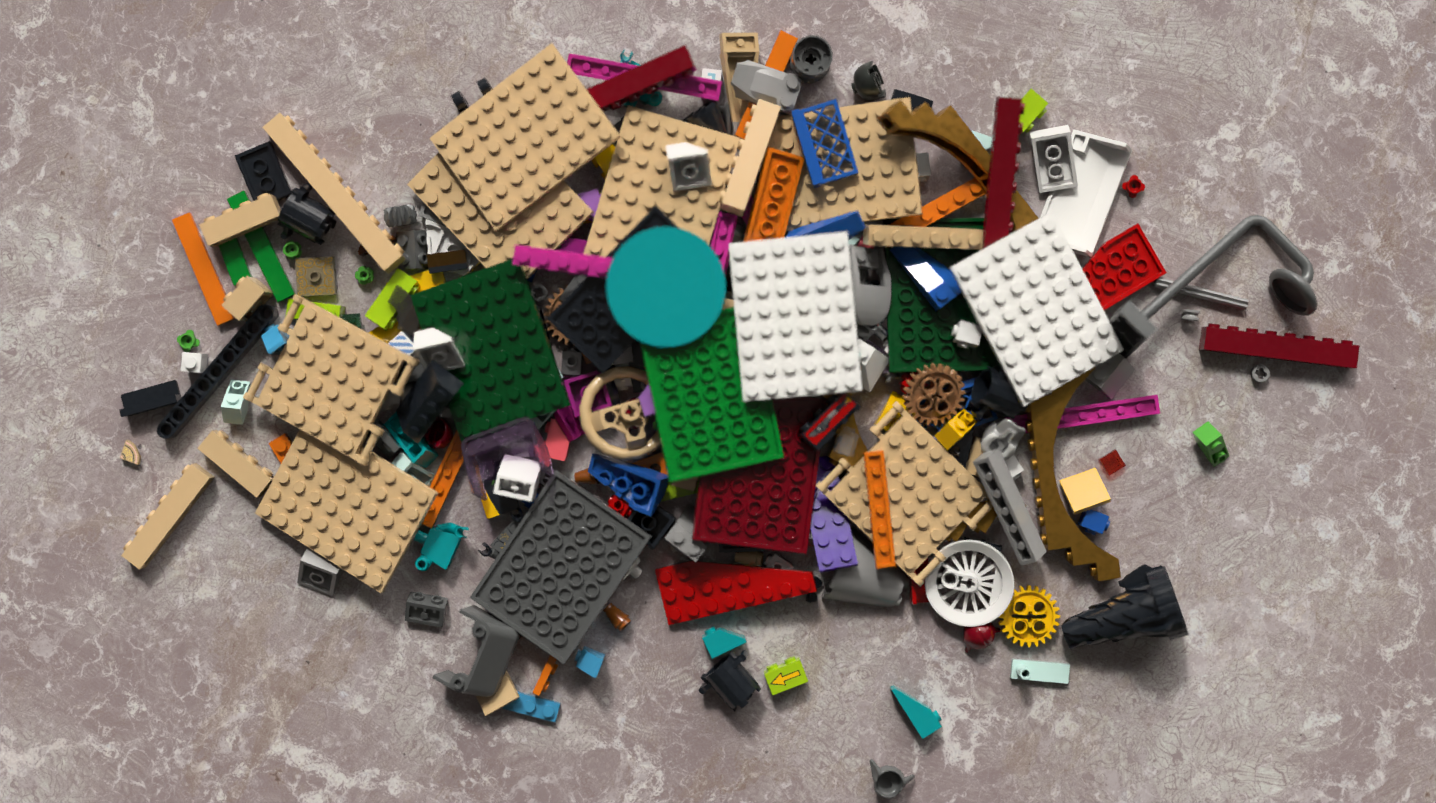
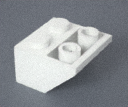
M505 454L497 474L493 494L534 501L543 462Z

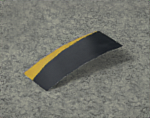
M500 439L471 447L468 455L487 519L516 510L518 507L520 508L517 498L493 494L497 474L504 457Z

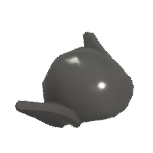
M873 759L869 761L874 780V790L877 795L883 798H894L915 778L914 774L904 777L902 771L895 766L885 765L880 768Z

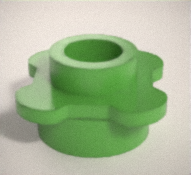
M187 330L186 333L177 337V342L183 347L182 350L184 352H190L191 348L200 345V340L196 339L193 330Z

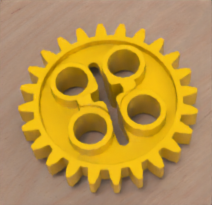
M1027 584L1026 590L1021 585L1018 592L1014 589L1010 604L999 616L1002 620L998 624L1004 625L1001 631L1003 633L1008 631L1005 637L1009 639L1013 636L1012 642L1015 644L1019 640L1021 647L1024 645V642H1026L1028 648H1030L1031 642L1037 647L1039 640L1045 644L1044 638L1048 637L1051 639L1050 631L1056 633L1057 631L1053 626L1059 625L1055 621V619L1060 618V615L1055 614L1059 607H1053L1057 601L1055 599L1050 600L1052 595L1050 593L1045 595L1046 590L1043 588L1038 592L1039 588L1036 585L1033 590L1029 584ZM1017 602H1023L1024 606L1020 611L1015 610ZM1042 602V609L1035 611V603ZM1028 612H1030L1032 615L1045 614V617H1029L1028 620L1025 617L1013 618L1012 615H1028ZM1023 621L1022 629L1015 630V623ZM1042 621L1041 629L1035 630V622Z

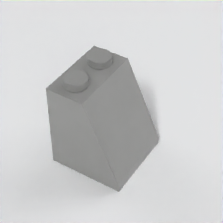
M689 504L666 533L665 539L696 562L710 542L691 539L695 508Z

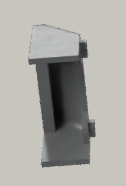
M472 605L459 611V613L475 621L472 633L477 640L482 642L469 676L465 673L455 674L450 670H445L434 674L432 678L459 693L490 697L495 695L499 689L520 634L498 617L476 605Z

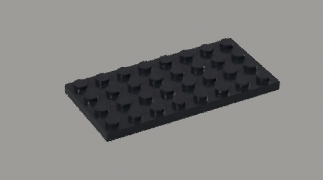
M655 205L606 257L614 258L624 243L645 230L657 227H679ZM588 275L547 319L604 373L636 339L627 333L614 318L606 295L607 278Z

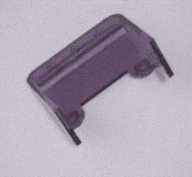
M522 417L469 436L462 442L461 449L471 492L484 501L487 500V495L483 482L494 476V462L503 460L505 454L514 456L528 451L531 459L538 461L540 470L551 477L555 476L548 447L535 423L528 417Z

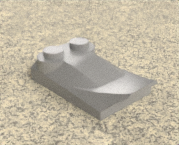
M747 60L737 62L731 85L735 91L736 98L756 105L758 100L761 99L781 106L779 113L791 115L801 88L802 78L795 74H788Z

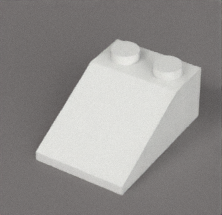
M1065 125L1030 132L1039 193L1078 187L1069 126Z

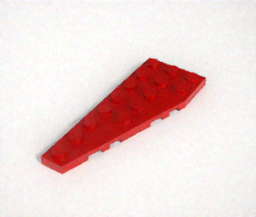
M1138 223L1103 243L1082 268L1103 310H1106L1167 273Z
M690 560L655 569L668 625L817 592L814 575L811 571L722 564L698 560L696 562Z

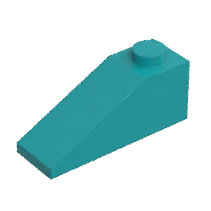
M397 412L384 424L413 464L427 468L439 456L436 450L427 444L425 437L417 443L402 431Z
M894 685L890 687L922 739L942 727L939 723L942 719L936 710L932 712L929 706Z

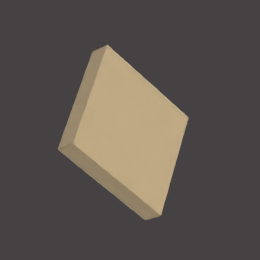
M506 669L495 695L490 697L476 696L485 716H489L520 698Z

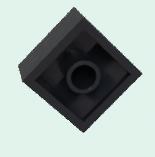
M658 505L652 516L634 510L628 520L652 536L646 546L655 550L677 518Z

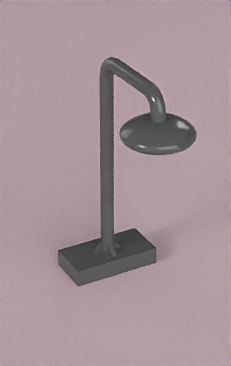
M1260 215L1248 216L1141 311L1130 300L1109 320L1124 349L1119 354L1125 359L1128 358L1158 329L1149 319L1254 226L1263 229L1301 268L1302 276L1287 269H1276L1269 276V285L1276 298L1291 312L1301 316H1309L1317 309V298L1310 286L1314 276L1313 265L1272 221Z

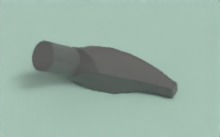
M726 102L724 106H718L720 112L723 113V120L728 134L731 135V115L729 104Z

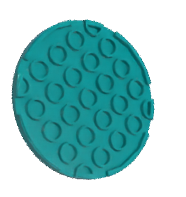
M657 227L633 236L618 250L607 273L606 295L614 318L635 339L654 346H678L700 337L717 319L725 298V276L717 255L703 239L680 228Z

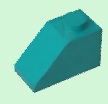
M711 627L705 630V634L702 635V639L712 659L747 642L745 636L721 627L716 629Z

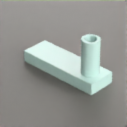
M1012 659L1010 678L1068 684L1070 664Z

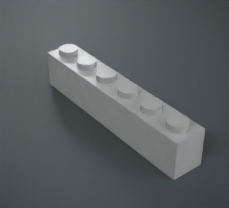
M999 448L984 452L973 461V464L1020 565L1037 562L1047 551Z

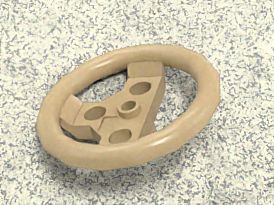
M633 366L613 367L597 375L585 389L579 407L581 427L589 443L602 454L619 460L640 459L656 451L661 445L657 430L651 439L646 442L644 426L649 417L644 418L639 399L591 413L595 395L605 384L620 378H632L644 382L646 385L649 384L645 370ZM627 409L630 410V415L625 414ZM607 412L614 414L615 419L612 423L606 422L604 418ZM634 425L638 428L637 436L629 434L630 426ZM611 427L624 434L627 448L610 445L598 435L597 431Z

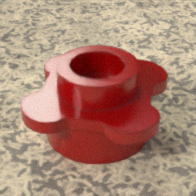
M1132 175L1130 180L1123 182L1122 189L1129 193L1130 198H1135L1137 193L1145 189V185L1138 179L1137 175Z

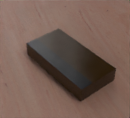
M465 249L426 254L429 274L468 269Z

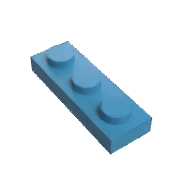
M518 692L520 698L502 708L556 722L561 703Z

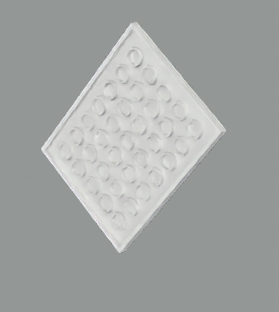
M1053 212L1042 216L949 268L1022 406H1026L1124 350Z
M847 232L730 243L729 253L743 401L862 390Z

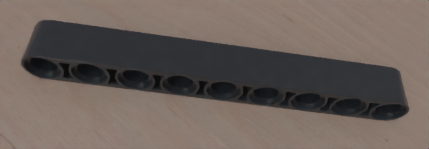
M263 304L257 308L157 427L159 437L163 439L174 438L183 430L258 342L261 335L265 333L264 330L278 318L279 313L275 306ZM267 308L271 310L269 318L264 316V311ZM254 323H257L259 326V330L256 333L251 329ZM242 337L246 339V345L243 348L239 344ZM229 352H232L234 355V359L231 362L227 360ZM217 366L221 368V375L219 377L214 373ZM204 381L209 384L207 391H204L202 388ZM192 396H195L197 400L194 406L190 404ZM180 410L184 413L182 420H179L177 417V413ZM167 425L172 429L169 435L165 432Z

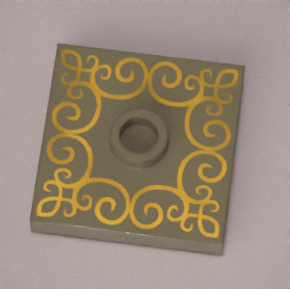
M334 256L295 258L297 295L301 297L337 295Z

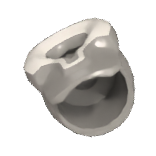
M998 418L983 431L981 449L984 453L999 448L1004 460H1007L1015 453L1018 442L1026 431L1024 428L1014 424L1010 419Z

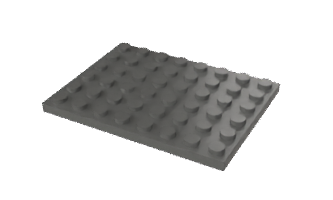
M555 470L470 598L555 659L565 664L652 536L558 470Z

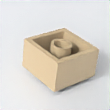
M242 277L236 284L237 288L224 297L223 300L225 302L221 306L239 321L246 322L259 306L265 304L271 298L273 292L257 278Z

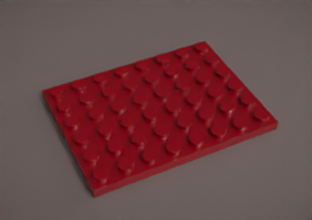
M805 396L772 399L784 457L700 475L691 539L807 554L820 450L814 452L798 435L801 433L799 429L807 421L810 423L815 418L813 414L820 407L823 409L826 406L827 402L825 399Z

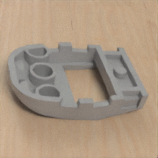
M851 244L849 245L855 320L859 325L873 326L880 323L888 314L891 301V276L882 249L857 247ZM858 268L876 270V275L880 276L881 285L860 284Z

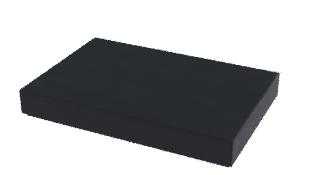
M271 141L235 155L253 201L258 200L257 197L264 193L274 195L277 201L285 199L292 194L291 187Z

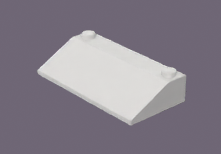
M1073 129L1071 140L1078 187L1050 191L1041 217L1053 212L1073 253L1092 258L1132 149L1127 143Z

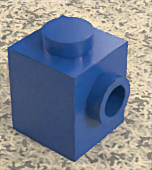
M1090 509L1081 513L1077 524L1085 527V532L1096 535L1097 532L1103 534V531H1106L1109 527L1110 521L1108 519L1110 516Z

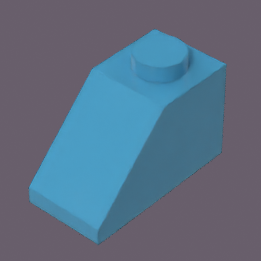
M274 324L268 326L261 337L269 354L280 355L287 344L289 335L277 329L279 325Z
M584 646L582 651L578 649L575 661H578L576 667L596 678L605 654Z

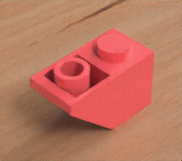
M552 418L551 422L547 421L545 433L548 434L546 441H542L540 451L543 452L542 456L566 461L571 442L567 439L557 420Z

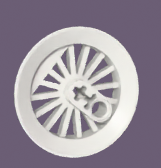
M976 540L956 541L939 550L946 558L950 557L958 569L944 561L925 578L926 595L934 610L947 621L966 627L985 625L998 618L1007 609L1014 593V576L1006 558L991 545ZM965 551H973L970 570ZM961 552L964 568L955 557V553ZM977 552L985 554L974 570ZM988 557H990L994 561L992 564L988 565L987 567L979 571ZM940 566L946 568L943 572H938ZM996 567L995 573L984 575L985 573ZM952 574L956 579L948 581L945 576ZM937 577L941 578L942 583H937ZM968 578L972 579L971 585L967 584ZM994 579L993 582L985 581V580ZM984 586H986V587H991L992 590L990 591V590H988L987 588H985ZM949 588L951 590L942 595L939 589ZM957 591H960L952 604L945 600ZM980 591H982L990 597L989 603ZM965 592L963 608L959 609L955 606ZM974 592L979 597L981 602L984 604L985 608L978 610ZM969 593L972 599L973 611L966 610Z

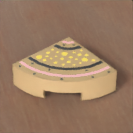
M126 440L120 458L139 465L141 456L136 445L132 441Z

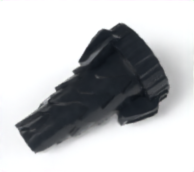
M1146 564L1139 566L1122 580L1118 581L1119 586L1125 588V592L1111 596L1107 601L1089 606V610L1069 617L1061 625L1070 650L1084 645H1097L1110 640L1114 643L1127 638L1136 639L1147 636L1169 637L1171 641L1189 635L1167 570L1162 565L1154 568Z

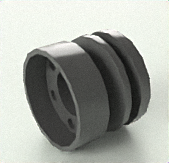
M809 35L801 38L795 44L790 58L792 74L802 78L804 83H815L823 79L832 63L833 52L830 44L819 36ZM808 59H811V62H813V65H810V63L807 62V60H808Z

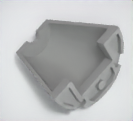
M851 528L858 566L835 570L821 598L885 607L899 606L902 600L900 594L903 588H907L910 578L907 577V574L897 564L896 567L876 569L873 544L856 529Z

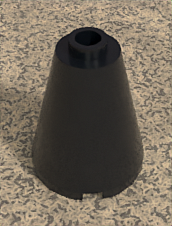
M716 100L704 104L697 111L692 112L683 119L684 122L728 134Z

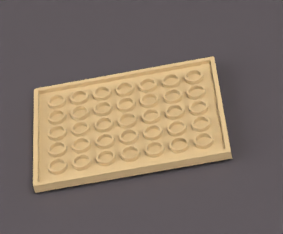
M551 43L431 136L430 140L494 230L498 232L621 136L555 45Z
M910 97L839 107L859 174L814 188L804 158L786 232L857 210L863 222L923 214L915 137L888 135L876 120L889 106L899 100H902L909 111L912 112ZM835 108L825 109L822 114L833 118L836 111ZM813 112L804 114L806 121L814 124L818 117ZM792 114L778 116L767 147L804 157ZM820 117L816 126L826 131L830 121ZM832 123L828 132L838 137L841 127ZM814 129L811 139L819 143L824 133ZM826 135L822 145L831 149L836 140ZM838 141L834 151L844 155L847 147ZM819 147L816 153L817 158L825 161L829 151ZM832 153L827 163L837 168L842 158ZM844 160L839 169L849 172L853 170L850 162ZM825 165L822 171L823 178L832 177L835 170Z
M628 106L619 133L621 137L617 140L584 254L606 257L655 205L680 229L697 235L709 245L721 206L719 198L721 192L726 189L725 181L728 173L731 172V165L736 155L740 138ZM688 143L707 150L712 185L673 191L666 146Z
M439 152L407 184L485 268L513 259L516 244L557 250L594 213L575 191L563 181L497 232ZM523 266L526 278L528 279L538 268Z
M300 429L255 514L379 593H383L438 492L374 452H371L368 458L369 462L365 466ZM361 446L358 454H362L364 446Z

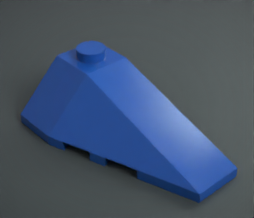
M857 210L798 227L789 231L785 238L847 232L848 240H850L865 229V224Z
M894 246L890 249V252L936 312L962 293L951 270L920 248Z
M596 453L592 454L588 472L603 485L616 492L615 495L619 498L622 497L629 503L632 509L648 516L654 514L665 495L669 482L668 475L653 469Z

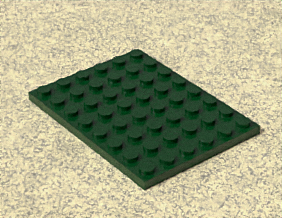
M942 218L927 227L983 230L984 218ZM884 219L883 225H889L898 219ZM884 246V256L891 276V301L887 314L889 373L917 372V368L923 371L924 365L930 368L931 363H934L936 367L941 363L944 368L948 365L951 370L954 369L956 372L983 371L987 368V365L993 368L996 365L997 358L983 331L979 345L976 348H961L957 346V343L953 342L954 336H951L953 326L957 325L958 322L965 321L979 325L963 293L936 312L890 252V249L894 246L889 248ZM918 247L947 268L981 251L980 249Z
M513 259L410 295L421 329L434 328L451 337L465 362L464 367L447 370L464 383L448 405L461 442L571 405L523 266L513 265Z

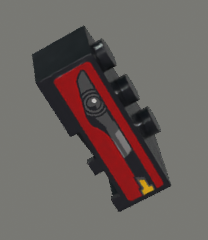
M840 392L837 395L833 393L826 400L828 404L823 409L820 407L813 414L815 418L810 423L807 421L799 429L801 433L798 436L814 452L819 451L836 434L835 432L849 421L848 418L861 408L847 392Z

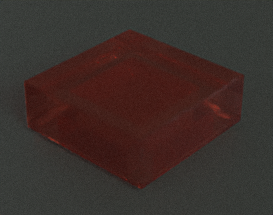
M1116 449L1098 459L1109 476L1126 466Z

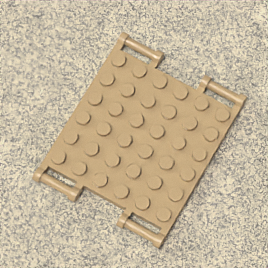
M294 294L292 298L294 301L283 323H280L277 328L290 335L287 344L284 346L274 368L263 363L259 364V370L243 398L351 457L358 463L367 466L368 458L379 436H382L384 433L383 429L373 423L389 391L402 396L404 393L403 389L414 367H417L420 361L311 301ZM302 304L305 307L292 329L290 325ZM404 362H408L397 385H394L393 383L395 382ZM267 373L270 376L258 398L255 394ZM369 431H371L372 434H371V436H370V438H369V440H368V442H367V444H366V446H365V448H364L362 454H361V455L358 454V452H359V450H360V448H361V446H362L364 440L366 439V437H367Z
M896 401L892 405L893 408L875 426L873 425L869 429L879 440L868 452L884 451L895 563L914 582L921 586L924 583L923 580L941 562L943 563L947 559L936 548L962 521L974 531L978 522L993 508V505L984 486ZM897 413L901 414L902 416L883 435L880 431ZM864 457L854 467L844 458H841L833 471L822 482H818L816 487L872 540ZM846 469L848 473L829 491L827 487ZM986 497L989 501L972 519H969L967 515ZM933 553L936 557L916 575L914 571Z

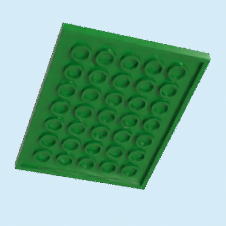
M735 307L722 309L713 325L704 334L686 344L661 347L640 341L669 482L784 457L772 399L743 401Z

